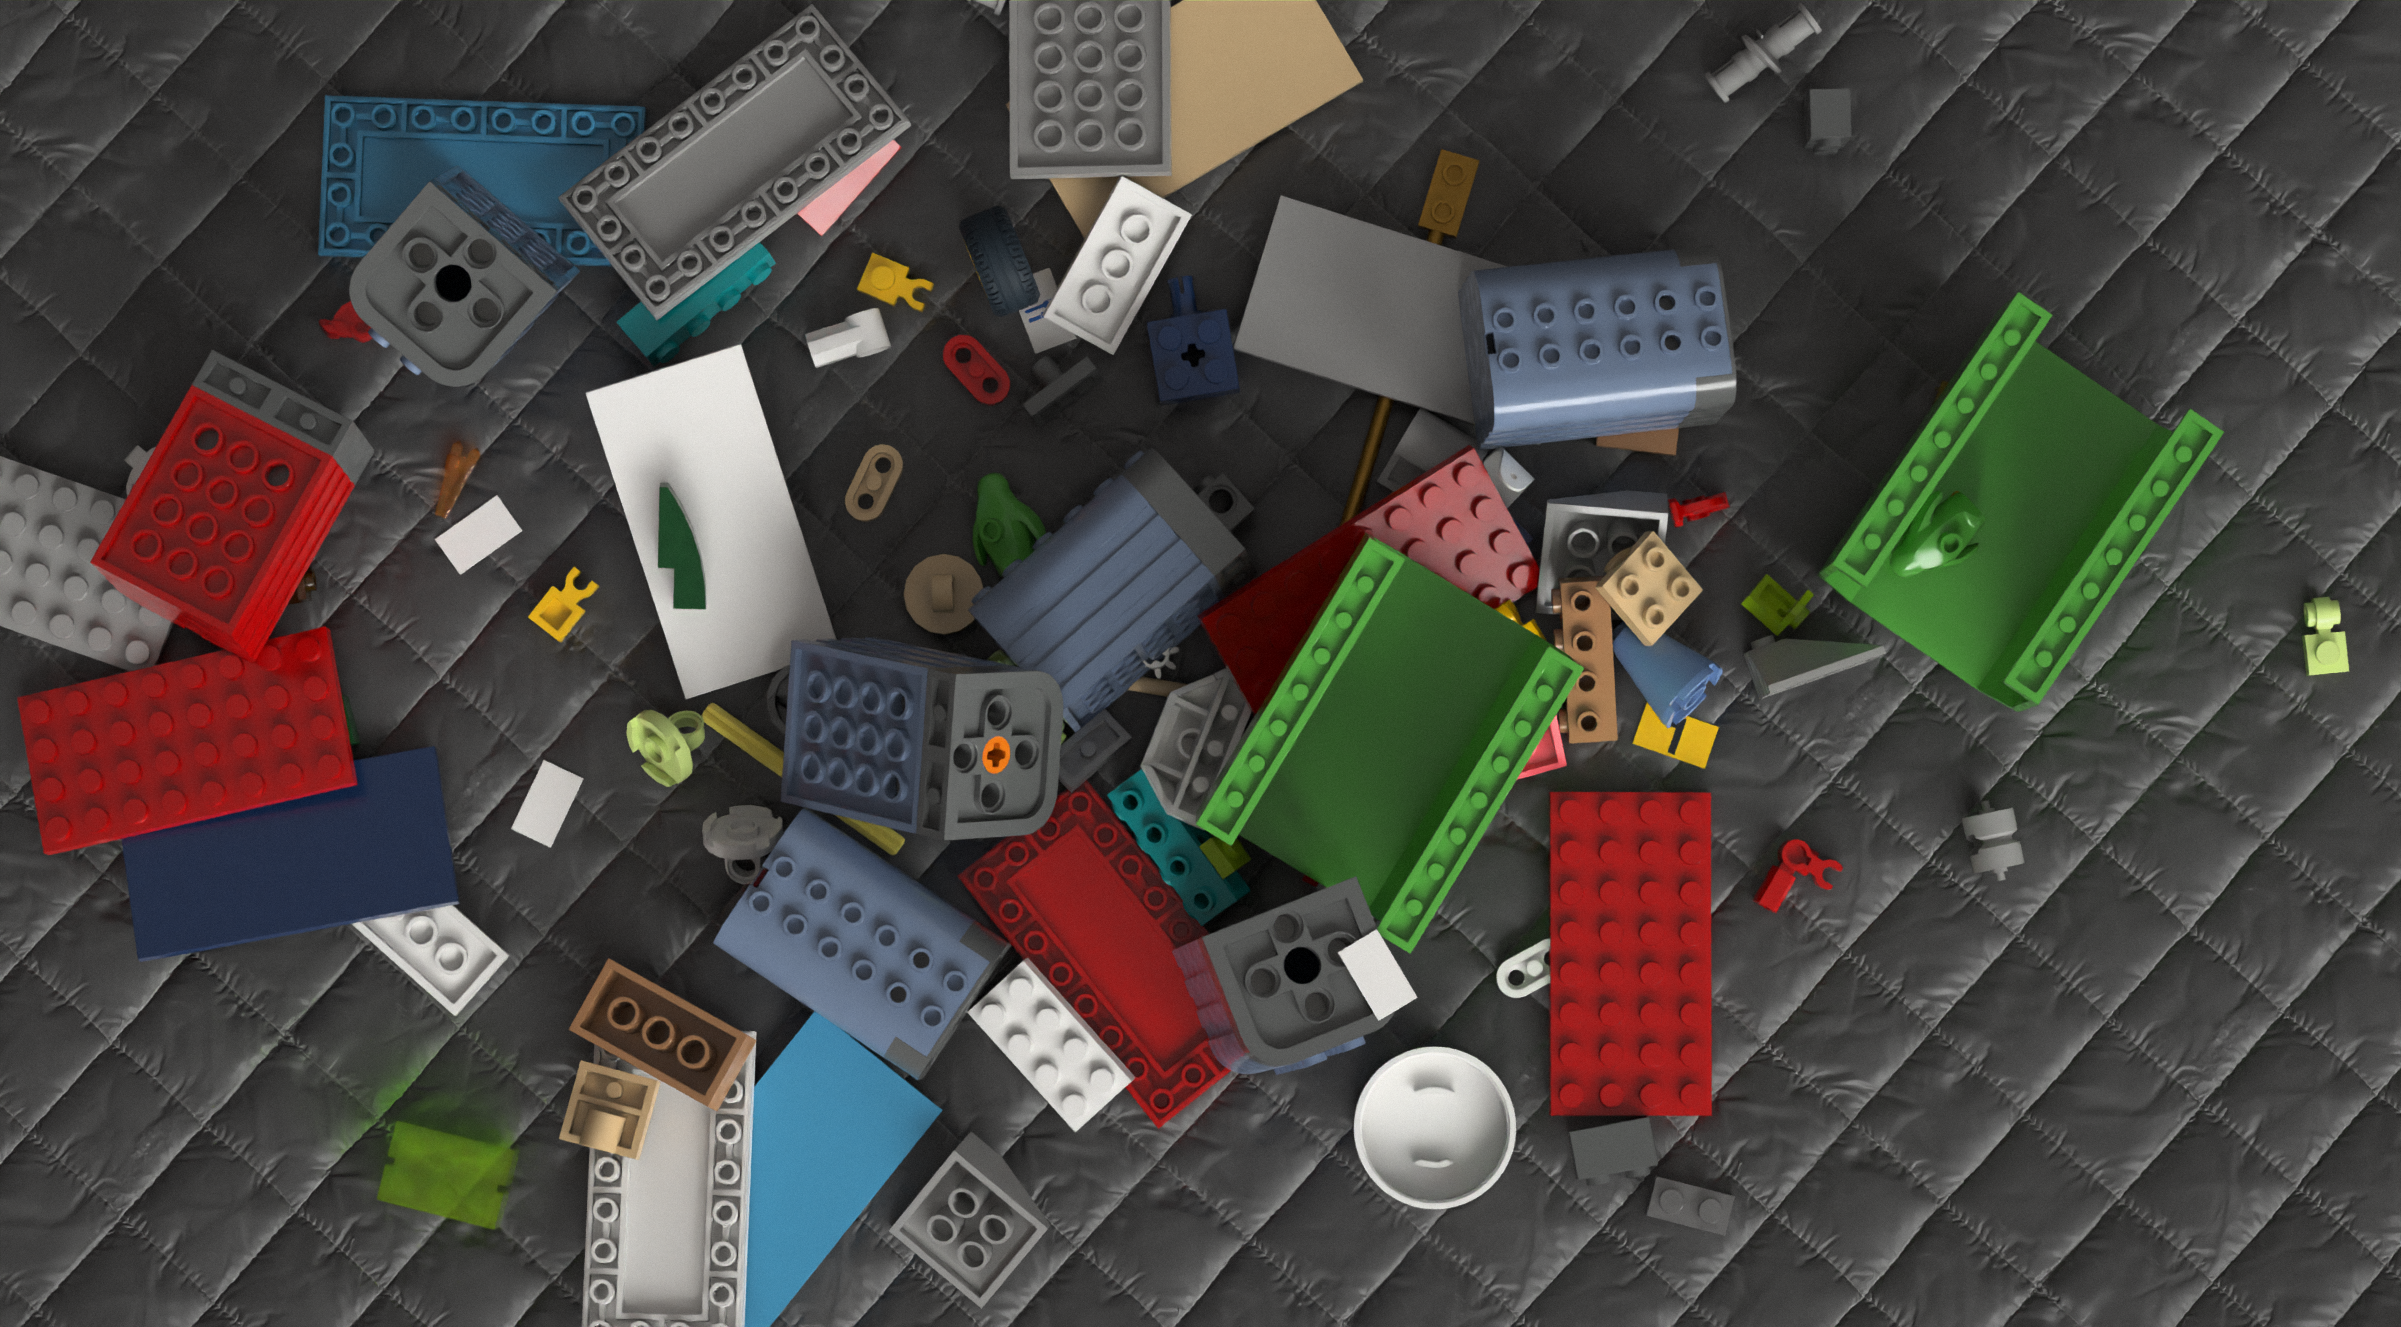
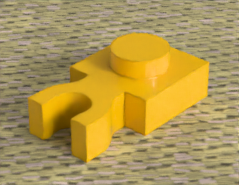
M872 252L857 291L892 306H895L898 297L905 299L912 309L923 312L925 304L915 301L913 299V292L918 288H924L931 292L934 284L925 279H908L909 267Z
M573 567L568 573L564 589L559 591L556 587L552 586L528 616L529 619L560 643L586 612L578 605L579 602L593 595L599 587L594 581H591L586 589L578 590L575 587V579L582 572L576 567Z

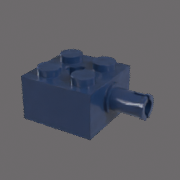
M1182 276L1183 294L1180 292L1178 277L1167 280L1174 315L1170 316L1169 319L1147 322L1161 406L1240 393L1227 310L1222 309L1205 313L1198 311L1193 276ZM1196 348L1197 354L1205 355V357L1199 359V366L1191 367L1189 361L1182 360V357L1188 355V349Z

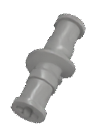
M1801 2L1796 5L1798 10L1778 25L1774 24L1767 30L1766 34L1762 35L1758 29L1754 30L1757 38L1756 41L1744 34L1741 40L1745 49L1731 56V60L1712 74L1709 71L1704 74L1706 80L1724 103L1730 100L1728 98L1730 94L1746 82L1750 83L1766 67L1780 73L1782 70L1778 59L1793 51L1797 44L1813 32L1819 34L1822 31Z

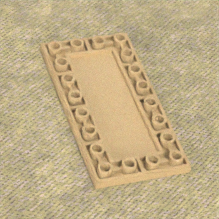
M1182 0L1172 6V176H1136L1126 178L1165 198L1363 82V78L1317 1ZM1010 102L1005 105L1010 112ZM1119 177L1049 178L1084 239Z

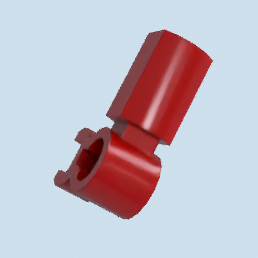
M1787 840L1779 846L1777 852L1778 865H1772L1752 900L1765 909L1777 913L1796 880L1793 876L1795 871L1803 876L1809 873L1812 875L1816 886L1821 889L1831 890L1833 885L1823 879V871L1825 868L1830 867L1837 872H1841L1843 867L1835 860L1819 859V853L1811 849L1802 840Z

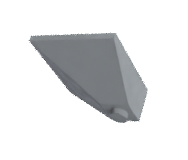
M1626 490L1547 500L1535 613L1560 615V613H1553L1551 589H1558V578L1605 576L1604 568L1609 560L1623 549L1632 547L1647 531H1654L1665 544L1668 521L1667 494ZM1611 607V619L1622 620Z
M1770 635L1751 642L1753 650L1744 653V657L1758 697L1763 699L1872 661L1886 654L1884 645L1782 639L1775 642L1774 636Z
M970 1132L890 1228L889 1232L982 1309L1051 1225L1004 1159L974 1133Z

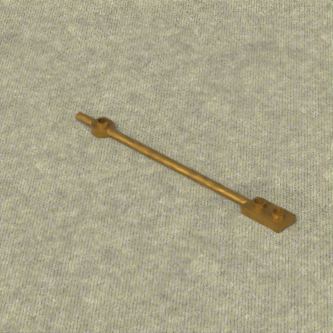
M1441 149L1418 224L1419 228L1429 231L1426 241L1442 245L1444 235L1457 238L1480 160ZM1382 396L1378 397L1340 525L1355 517L1361 511L1394 403L1392 399Z

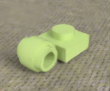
M2330 597L2312 598L2310 603H2304L2305 624L2307 627L2313 626V629L2316 630V634L2302 636L2306 676L2348 672L2349 664L2345 631L2331 633L2333 624H2340L2341 621L2338 600H2331Z

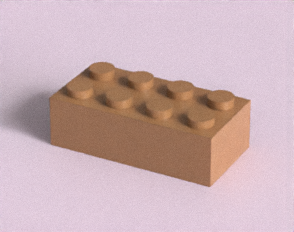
M609 958L568 1029L715 1111H718L757 1041Z

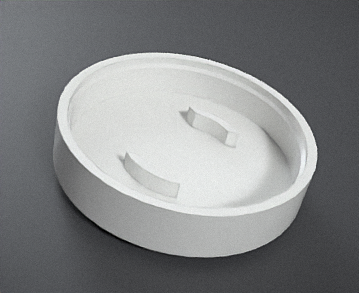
M1437 1046L1421 1047L1403 1052L1391 1058L1369 1078L1356 1104L1353 1133L1355 1147L1363 1167L1384 1192L1414 1207L1446 1209L1476 1199L1499 1179L1514 1149L1516 1118L1511 1098L1499 1077L1482 1061L1457 1049Z

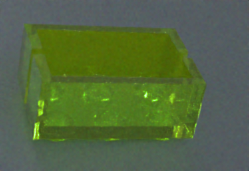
M406 1120L396 1121L388 1156L395 1158V1162L385 1164L376 1200L494 1230L498 1229L501 1226L509 1192H497L498 1184L503 1186L511 1185L520 1149Z

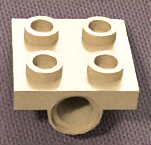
M1654 531L1645 532L1632 547L1623 549L1610 559L1604 568L1606 575L1595 586L1644 646H1652L1703 591Z
M581 1060L559 1139L639 1160L661 1082Z

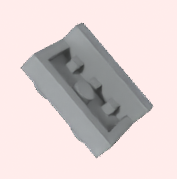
M1420 408L1377 482L1392 491H1396L1468 445L1476 450L1481 461H1483L1489 449L1478 450L1476 439L1425 409Z

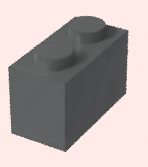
M1850 88L1810 89L1802 101L1803 149H1813L1814 155H1833L1838 153L1839 148H1844L1852 137Z
M1647 1116L1567 1131L1576 1179H1586L1587 1186L1611 1182L1609 1174L1624 1171L1626 1178L1649 1175V1167L1658 1165L1650 1119Z

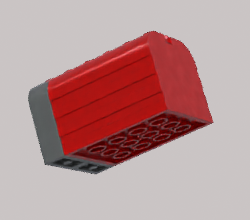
M212 350L90 563L119 592L129 599L182 628L186 627L215 645L246 660L255 662L375 450L352 420Z

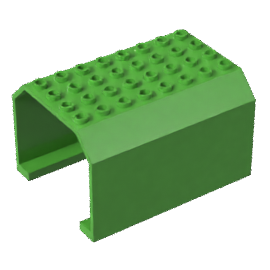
M2020 292L2015 294L1997 311L1817 574L1846 601L1979 692L2016 712L2039 705L2224 433V431L2191 409L2187 410L2174 431L2168 430L2156 424L2040 345L2035 340L2052 317V314ZM1942 491L1943 497L1938 503L1940 504L1950 498L1953 492L1959 491L1969 498L1986 517L1984 526L1968 544L1978 543L1979 549L1962 563L1935 568L1909 578L1899 577L1892 571L1890 556L1903 542L1910 523L1930 494Z
M1365 533L1197 810L1196 825L1231 846L1239 834L1326 888L1356 876L1371 915L1380 921L1377 925L1380 935L1411 954L1583 672L1584 667L1576 659L1394 548Z

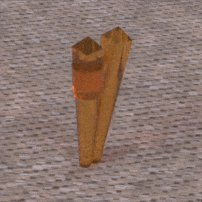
M460 440L452 444L450 454H447L444 465L446 472L435 511L436 516H441L444 519H447L480 457L478 447L470 450L467 458L460 457L463 450Z

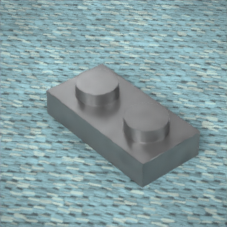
M1105 708L1061 745L1058 779L1071 793L1131 742L1132 737Z
M1655 1176L1646 1216L1725 1236L1735 1196Z

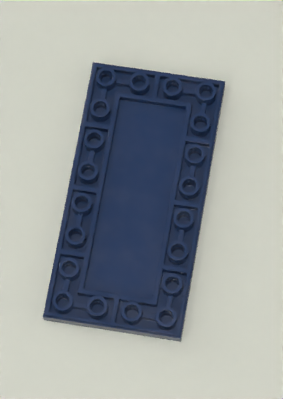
M435 746L354 760L358 785L123 838L122 846L138 960L144 962L460 904L438 755Z

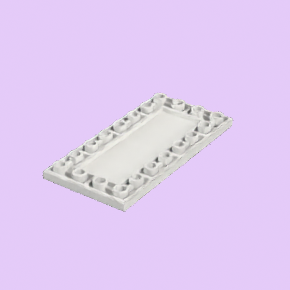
M741 343L586 392L686 699L783 669L785 666L790 665L792 640H837ZM660 483L670 484L693 526L701 551L705 573L706 610L673 609L674 568H658Z
M742 1031L756 1040L757 1032ZM756 1043L718 1111L703 1105L660 1081V1087L639 1160L590 1148L582 1327H745ZM594 1044L593 1064L658 1080Z

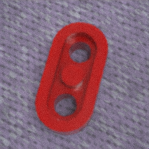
M957 335L946 343L943 350V360L946 367L978 402L993 406L1002 403L1008 397L1011 388L1008 374L975 338L969 335ZM962 349L970 351V361L959 363L956 360L958 351ZM987 379H995L998 382V389L995 392L988 393L983 389V384Z

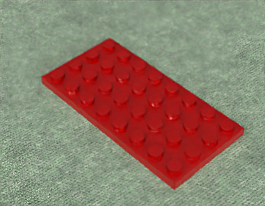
M1468 445L1197 615L1253 716L1256 715L1365 533L1394 548L1493 609L1498 608L1510 599L1514 602L1538 587L1540 568L1476 450L1472 446Z
M326 626L268 639L255 662L246 660L227 650H221L17 697L43 852L47 855L358 785L330 629Z
M1549 792V1115L1712 1116L1711 792Z

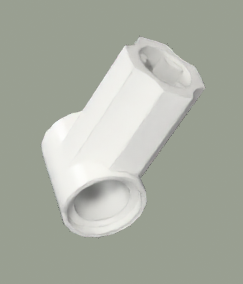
M879 308L853 314L845 318V322L805 334L816 368L853 356L860 358L873 355L891 347Z

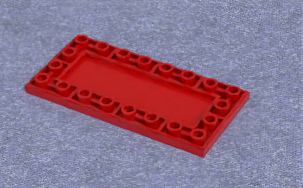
M1087 780L1072 793L1066 789L1057 796L1052 814L1040 829L1028 835L1007 836L958 875V878L1024 960L1027 957L1136 1077L1125 1088L1158 1129L1231 1071L1218 1061L1208 1043L1209 1037L1205 1027L1202 1028L1196 1013L1197 1007L1193 997H1190L1184 982L1186 979L1181 967H1178L1172 952L1181 946L1209 935V932L1204 926L1199 924L1197 919H1193L1184 909L1181 897L1173 887L1169 886L1162 879L1158 868L1139 847L1131 834Z

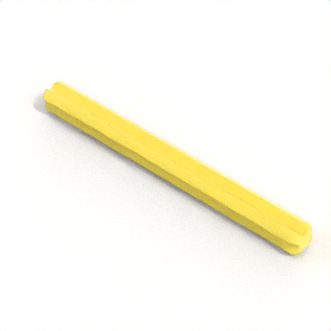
M710 703L701 715L704 723L782 777L783 751L717 704ZM835 815L890 855L897 854L905 842L904 837L889 827Z

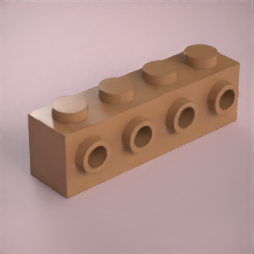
M1604 576L1558 578V589H1551L1553 613H1560L1561 629L1553 630L1554 646L1576 659L1584 667L1583 672L1565 699V709H1559L1558 711L1560 733H1566L1569 744L1618 741L1611 606L1595 588Z

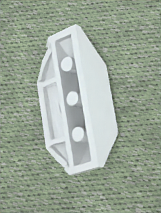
M1227 669L1218 671L1213 675L1169 693L1140 765L1166 814L1201 830L1204 829L1196 825V812L1239 743L1251 714V710Z

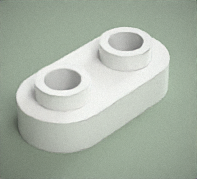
M1550 938L1522 951L1500 965L1496 974V982L1503 994L1512 998H1521L1550 983L1549 966L1544 962V955L1549 951ZM1513 970H1519L1524 975V981L1519 986H1514L1509 982L1508 977Z

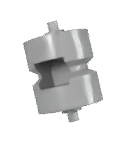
M1989 800L1981 802L1982 810L1979 811V815L1961 818L1966 840L1973 842L1975 846L1969 852L1972 871L1975 874L1991 870L1992 874L1996 873L1997 881L2006 880L2004 872L2008 871L2007 867L2025 863L2020 841L2012 839V834L2017 830L2014 809L2009 808L1995 811V808H1990Z

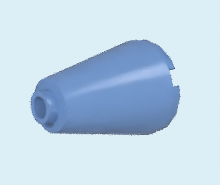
M1624 621L1612 633L1614 654L1661 723L1667 728L1671 727L1672 722L1676 725L1686 718L1707 696L1704 693L1707 682L1710 681L1715 686L1722 674V668L1717 663L1664 633L1652 646H1644Z

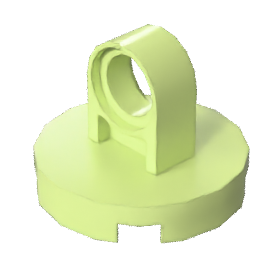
M644 710L627 723L626 734L629 746L633 753L638 749L640 750L642 756L647 761L641 767L656 782L666 787H671L675 783L678 784L692 774L693 761L691 751L699 747L705 739L704 721L700 714L686 710L679 711L666 718L663 714L654 710ZM687 726L696 728L694 732L682 734L678 730L681 727Z

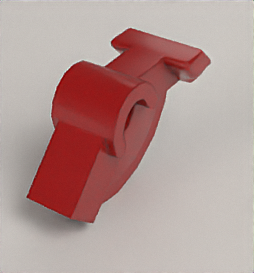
M351 301L340 307L333 320H319L320 329L330 339H339L340 337L354 338L361 343L372 339L368 333L371 327L358 316Z
M1726 492L1708 497L1702 495L1693 499H1685L1682 501V505H1679L1676 498L1668 499V508L1675 528L1683 526V518L1685 517L1688 522L1706 518L1710 516V513L1730 507Z

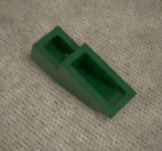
M660 483L658 568H674L673 609L706 610L705 573L701 551L693 526L670 484Z

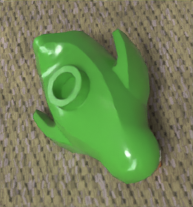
M993 472L983 476L978 482L976 520L973 527L972 541L980 565L986 566L988 553L1001 577L1003 571L1017 559L1023 561L1034 551L1032 547L1035 544V538L1037 540L1046 534L1040 517L1029 506L1016 498L1010 489L1007 479L1002 474Z
M1936 491L1930 494L1910 523L1903 542L1890 556L1892 571L1899 577L1909 578L1935 568L1962 563L1979 549L1978 543L1968 544L1984 526L1986 521L1984 514L1969 498L1959 491L1953 492L1950 498L1940 504L1938 503L1943 497V492Z

